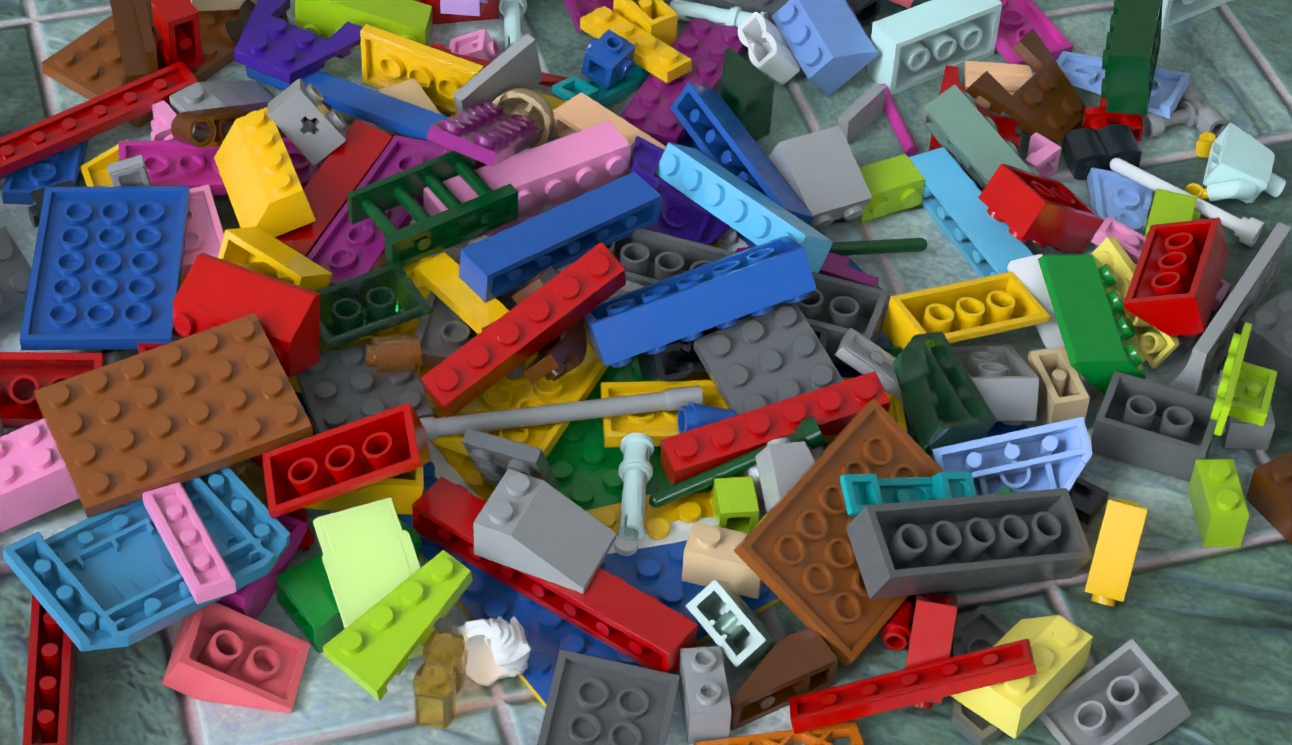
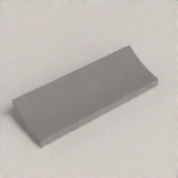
M1277 223L1255 258L1244 266L1218 309L1209 318L1205 332L1198 334L1164 384L1165 386L1198 396L1202 394L1227 356L1239 319L1260 306L1278 279L1292 227Z

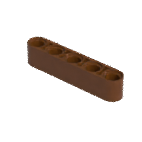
M269 102L182 112L174 117L171 124V132L175 140L199 148L221 146L236 119L246 116L252 111L268 107ZM323 103L329 111H332L329 105ZM305 116V117L303 118V122H305V121H307V120H309V119ZM314 118V119H312V120H310V121H312L313 124H314V123L316 122V118ZM195 125V131L192 135V129ZM277 126L281 138L287 137Z

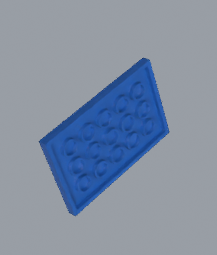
M189 186L45 187L20 334L21 350L138 349V343L168 344L174 341L173 299L180 288L190 204Z

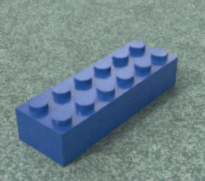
M785 235L608 299L586 314L582 320L593 352L605 366L611 365V367L615 368L629 364L633 361L632 357L644 352L648 355L662 352L668 348V343L679 339L682 342L698 339L703 335L702 331L715 326L717 329L731 327L737 324V318L742 316L766 314L773 310L772 305L783 301L787 303L802 301L808 297V292L814 291L817 288L804 247Z

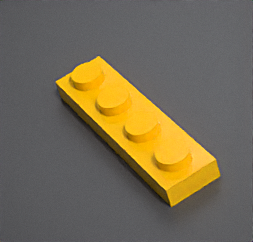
M606 6L597 8L580 18V29L594 38L597 37L599 39L609 29L635 45L633 56L635 64L665 83H669L692 71V59Z

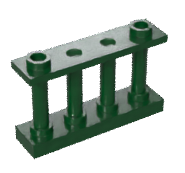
M453 150L347 193L349 221L353 225L370 218L385 235L386 263L395 271L518 219V191L511 183L492 190L474 171L476 169V160ZM460 176L479 197L461 203L442 181ZM428 187L447 210L430 216L417 202L416 198L423 196V188ZM402 205L416 223L399 229L384 212Z

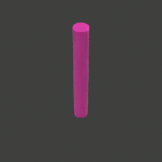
M880 84L886 87L883 110L904 153L908 157L917 155L918 148L886 84Z

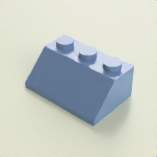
M789 0L771 16L808 80L828 96L832 95L879 55V52L847 0Z

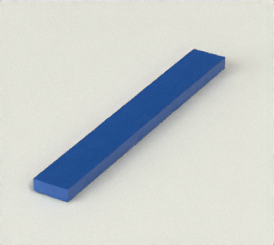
M245 67L247 77L283 91L291 85L251 67ZM319 70L301 79L307 86L309 84L314 85L323 96L324 100L322 103H326L330 108L413 139L430 141L426 139L430 125L448 118Z

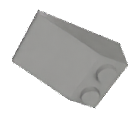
M254 80L196 82L169 96L170 107L177 115L186 111L270 102L275 98ZM195 125L192 129V135L195 131Z
M954 344L939 346L938 352L953 409L963 422L971 426H985L987 422L1001 421L1006 425L1017 426L1022 425L1024 421H1036L1039 377L1011 344Z
M509 468L473 522L474 555L582 594L616 540V533L547 482Z
M1130 639L1064 689L1038 715V718L1060 745H1148L1161 739L1192 714L1180 693L1133 639Z

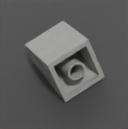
M840 125L780 141L768 157L814 217L809 225L814 227L815 230L829 226L836 219L844 217L848 221L861 216L864 213V208L872 199Z

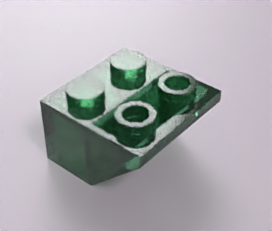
M728 48L724 51L720 96L753 139L757 141L770 134L775 82L750 64L745 58L741 57L731 48Z

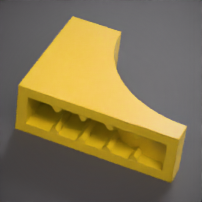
M1111 497L1108 500L1084 591L1092 594L1091 601L1113 607L1116 600L1124 602L1149 506Z

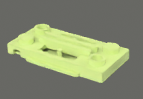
M391 497L320 516L313 521L323 552L322 560L345 628L421 568L409 532L401 529ZM434 625L431 628L432 634L423 646L419 644L408 657V661L441 650Z

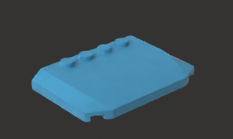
M225 467L181 483L236 582V590L267 575L290 545V533L276 518L270 516L269 510L229 467ZM143 498L89 517L44 540L42 534L38 531L3 548L4 561L81 652L128 647L225 597L222 596L200 604L195 602L146 510Z

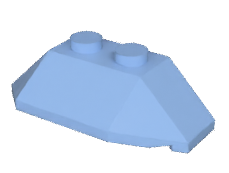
M1079 417L932 449L934 461L944 472L971 471L976 494L979 496L994 494L1007 487L1018 492L1067 488L1069 492L1091 457L1092 450L1084 418Z

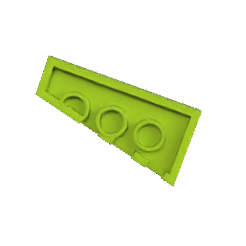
M441 551L322 647L325 657L380 701L388 691L387 685L395 674L400 675L409 664L408 657L419 644L423 646L430 637L432 626L439 617L444 618L471 584L473 581L471 570L446 551Z

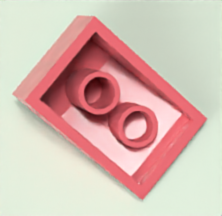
M213 602L182 619L162 685L201 701L290 713L294 706L311 643Z

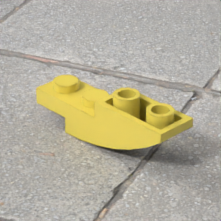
M1107 237L1091 255H1094L1103 265L1107 263L1111 265L1119 280L1115 283L1117 290L1125 299L1137 264L1133 263L1116 237ZM1124 309L1126 316L1136 330V335L1133 336L1134 342L1141 349L1151 368H1157L1179 346L1178 335L1168 336Z

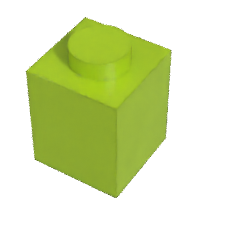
M753 476L714 479L712 508L717 527L748 534L758 524L759 507Z

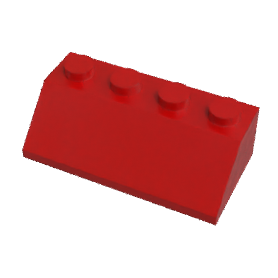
M1220 217L1151 225L1123 303L1125 310L1168 336H1194L1198 333H1204L1229 256Z
M201 253L196 257L173 299V335L185 338L255 313L287 377H292L319 363L320 293L209 254Z
M0 352V415L3 428H22L43 419L44 417L37 404L34 390L108 365L109 363L103 353Z
M410 402L262 453L269 514L272 518L417 469L431 460L426 430Z

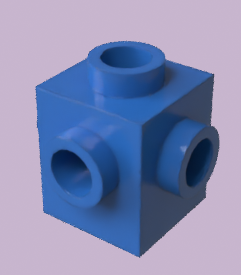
M608 29L599 39L595 37L589 43L585 52L581 74L609 90L621 77L625 79L632 72L635 65L633 56L636 46Z

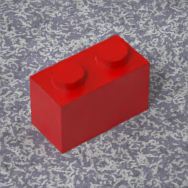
M151 0L156 50L165 65L169 66L182 60L189 70L203 66L200 18L195 6L190 0Z

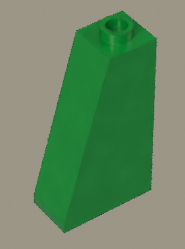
M398 516L401 529L408 531L420 564L419 549L422 548L421 539L417 531L413 527L408 528ZM323 553L275 576L278 604L318 654L323 652L322 647L345 629L322 560Z

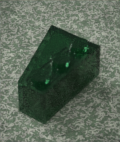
M941 331L914 335L893 362L914 441L928 455H933L932 449L982 439L997 422V419L944 333Z

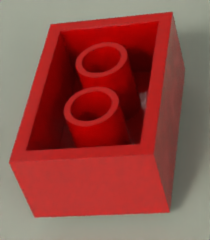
M1002 163L978 197L988 207L986 212L991 217L1010 226L1008 232L1013 237L1025 243L1029 239L1042 248L1050 245L1063 254L1066 251L1082 254L1104 222L1097 213L1061 182Z

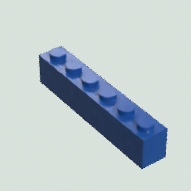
M688 82L670 109L704 155L809 225L814 218L720 94L715 90Z
M636 172L617 178L608 184L588 191L577 198L559 204L555 208L535 217H530L524 222L462 249L459 278L486 303L522 286L549 266L557 270L578 260L600 242L608 246L614 241L617 242L632 235L633 231L639 228L644 229L657 223L661 195Z

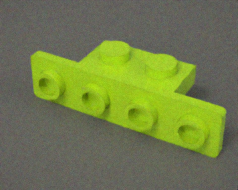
M1245 322L1241 334L1234 333L1232 336L1216 400L1210 419L1217 421L1214 434L1218 436L1222 435L1228 416L1245 423L1264 426L1278 372L1243 361L1252 324Z

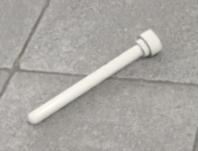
M1114 158L1110 162V168L1113 171L1153 191H1156V188L1194 196L1120 158ZM1197 197L1194 211L1201 212V215L1209 219L1220 217L1223 226L1235 231L1234 235L1239 237V242L1251 248L1254 246L1263 230L1264 222L1254 217L1250 219L1243 217L1240 219Z

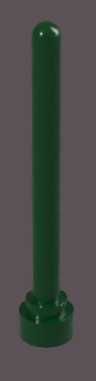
M924 238L833 242L829 252L841 256L922 252L926 250L928 244Z
M814 416L800 421L801 426L794 428V433L783 437L790 438V442L805 441L806 445L811 447L812 450L826 444ZM767 444L653 493L649 498L650 505L653 508H660L713 485L716 478H729L757 466L755 456Z

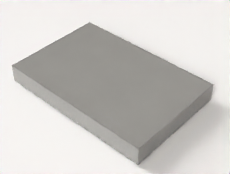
M528 33L523 35L456 91L453 97L457 113L478 104L484 105L485 101L492 103L500 94L514 88H528L532 90L543 79L536 40Z

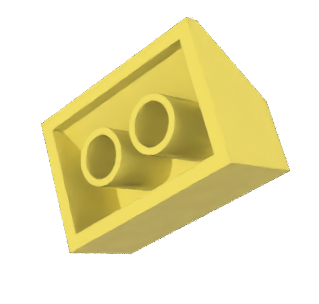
M1060 615L1021 619L993 646L1029 639L1037 674L950 696L1016 739L1086 667L1093 636Z

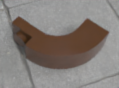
M549 266L524 283L512 298L518 305L558 275L552 266ZM582 318L538 351L537 357L523 372L531 384H534L543 377L547 381L553 380L554 382L583 362L587 350V337Z

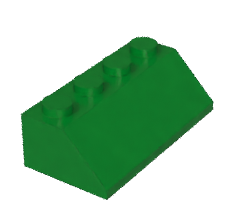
M1044 255L1038 259L1070 365L1103 395L1107 392L1114 371L1146 379L1142 363L1145 362V357L1141 349L1134 342L1133 336L1136 335V330L1125 314L1123 304L1125 299L1117 290L1115 283L1119 280L1111 265L1108 263L1103 265L1094 255Z

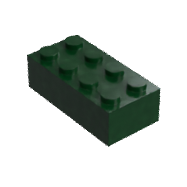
M1114 0L1113 15H1111L1110 32H1107L1106 50H1103L1102 70H1105V78L1102 79L1101 98L1107 99L1106 112L1147 115L1161 45L1163 0Z

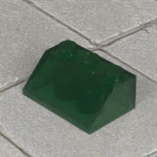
M398 262L314 291L320 293L319 352L339 347L431 313V306Z

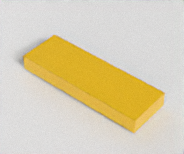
M445 252L415 266V277L477 334H480L509 312L496 298L485 303L459 278L460 265Z

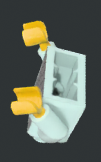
M1230 122L1217 138H1215V134L1209 131L1203 132L1199 136L1195 146V154L1199 157H1209L1203 184L1207 188L1203 189L1201 185L1192 183L1185 188L1186 192L1202 200L1209 198L1210 202L1238 199L1245 203H1252L1262 191L1275 198L1280 195L1285 187L1286 180L1272 173L1275 155L1270 149L1255 140L1252 135L1247 134Z

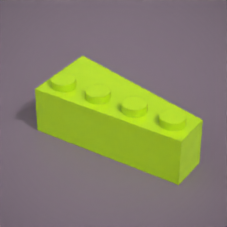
M294 0L296 26L304 30H310L314 34L329 39L349 21L361 27L368 24L426 46L430 44L433 33L432 6L414 0ZM359 44V45H357V46H355V47H353V48H354V49H361V44Z

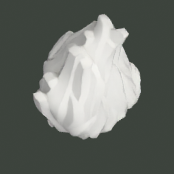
M500 616L497 619L466 621L463 626L454 625L451 628L454 633L455 645L464 652L466 661L465 673L477 684L490 686L498 679L522 675L528 668L527 660L529 659L531 647L527 643L522 625L515 616L510 619V622L505 621Z

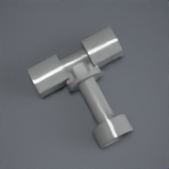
M1189 82V86L1177 105L1179 109L1173 112L1170 119L1152 112H1148L1147 115L1143 116V135L1147 139L1157 137L1164 133L1165 127L1183 123L1188 128L1196 125L1202 133L1206 131L1215 134V138H1217L1227 127L1228 120L1215 107H1205L1203 105L1204 95Z

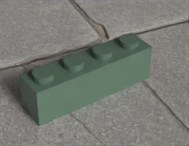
M953 85L923 106L921 121L923 125L949 154L958 160L963 171L970 179L976 182L981 191L984 190L1001 163L1039 175L1033 166H1027L1021 160L1015 145L1010 141H1005L999 135L993 120L988 116L984 117L977 110L976 103L971 95L967 92L962 93L956 85Z

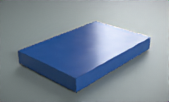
M20 126V127H19V130H20V129H23V128H25V127H27V126ZM89 139L7 174L2 192L3 204L33 205L31 191L72 180L75 187H78L81 176L80 166L84 163Z

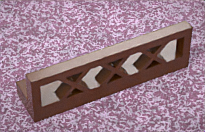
M109 0L125 83H130L158 71L157 51L146 0Z

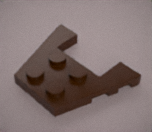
M1032 28L1012 48L1036 72L1025 84L1011 95L986 71L965 92L974 99L981 96L992 103L989 108L1000 115L1004 111L1019 121L1017 126L1030 135L1037 132L1057 144L1084 117V108L1087 107L1037 32Z

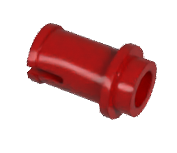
M907 600L900 605L889 618L887 624L881 628V639L884 645L891 650H902L910 643V627L915 607L911 608L913 604Z

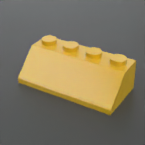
M268 107L252 111L246 116L236 119L216 153L214 160L240 227H258L275 238L316 221L278 128L268 117Z
M1012 271L890 296L881 330L894 346H899L903 349V352L1046 323L1049 322L1051 316Z

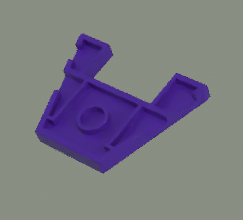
M258 0L234 49L235 61L292 84L299 78L302 79L324 68L325 61L333 57L342 59L350 55L351 48L361 44L360 30L363 27L347 21L329 39L314 34L310 30H304L280 18L291 8L290 0Z
M636 136L631 145L630 173L636 172L661 195L658 222L644 229L712 246L731 227L667 182L654 176L665 150Z

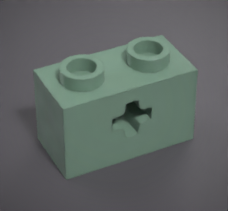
M714 579L685 605L716 644L721 646V650L737 668L750 669L777 643L773 635L726 581Z

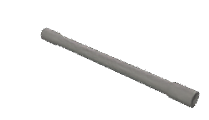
M698 385L672 388L663 392L419 419L426 430L427 439L434 440L443 436L465 434L467 428L486 432L663 410L670 412L678 411L681 406H687L689 402L703 404L701 387Z

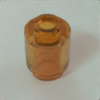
M409 333L372 337L371 345H365L367 367H374L376 375L412 371L413 367L422 366V352L418 336L410 337Z

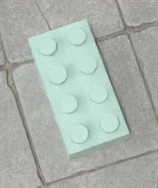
M931 0L873 22L871 41L879 55L868 63L867 75L878 84H886L890 94L893 95L944 75L946 65L961 68L964 67L965 61H979L994 55L1002 2L999 0Z

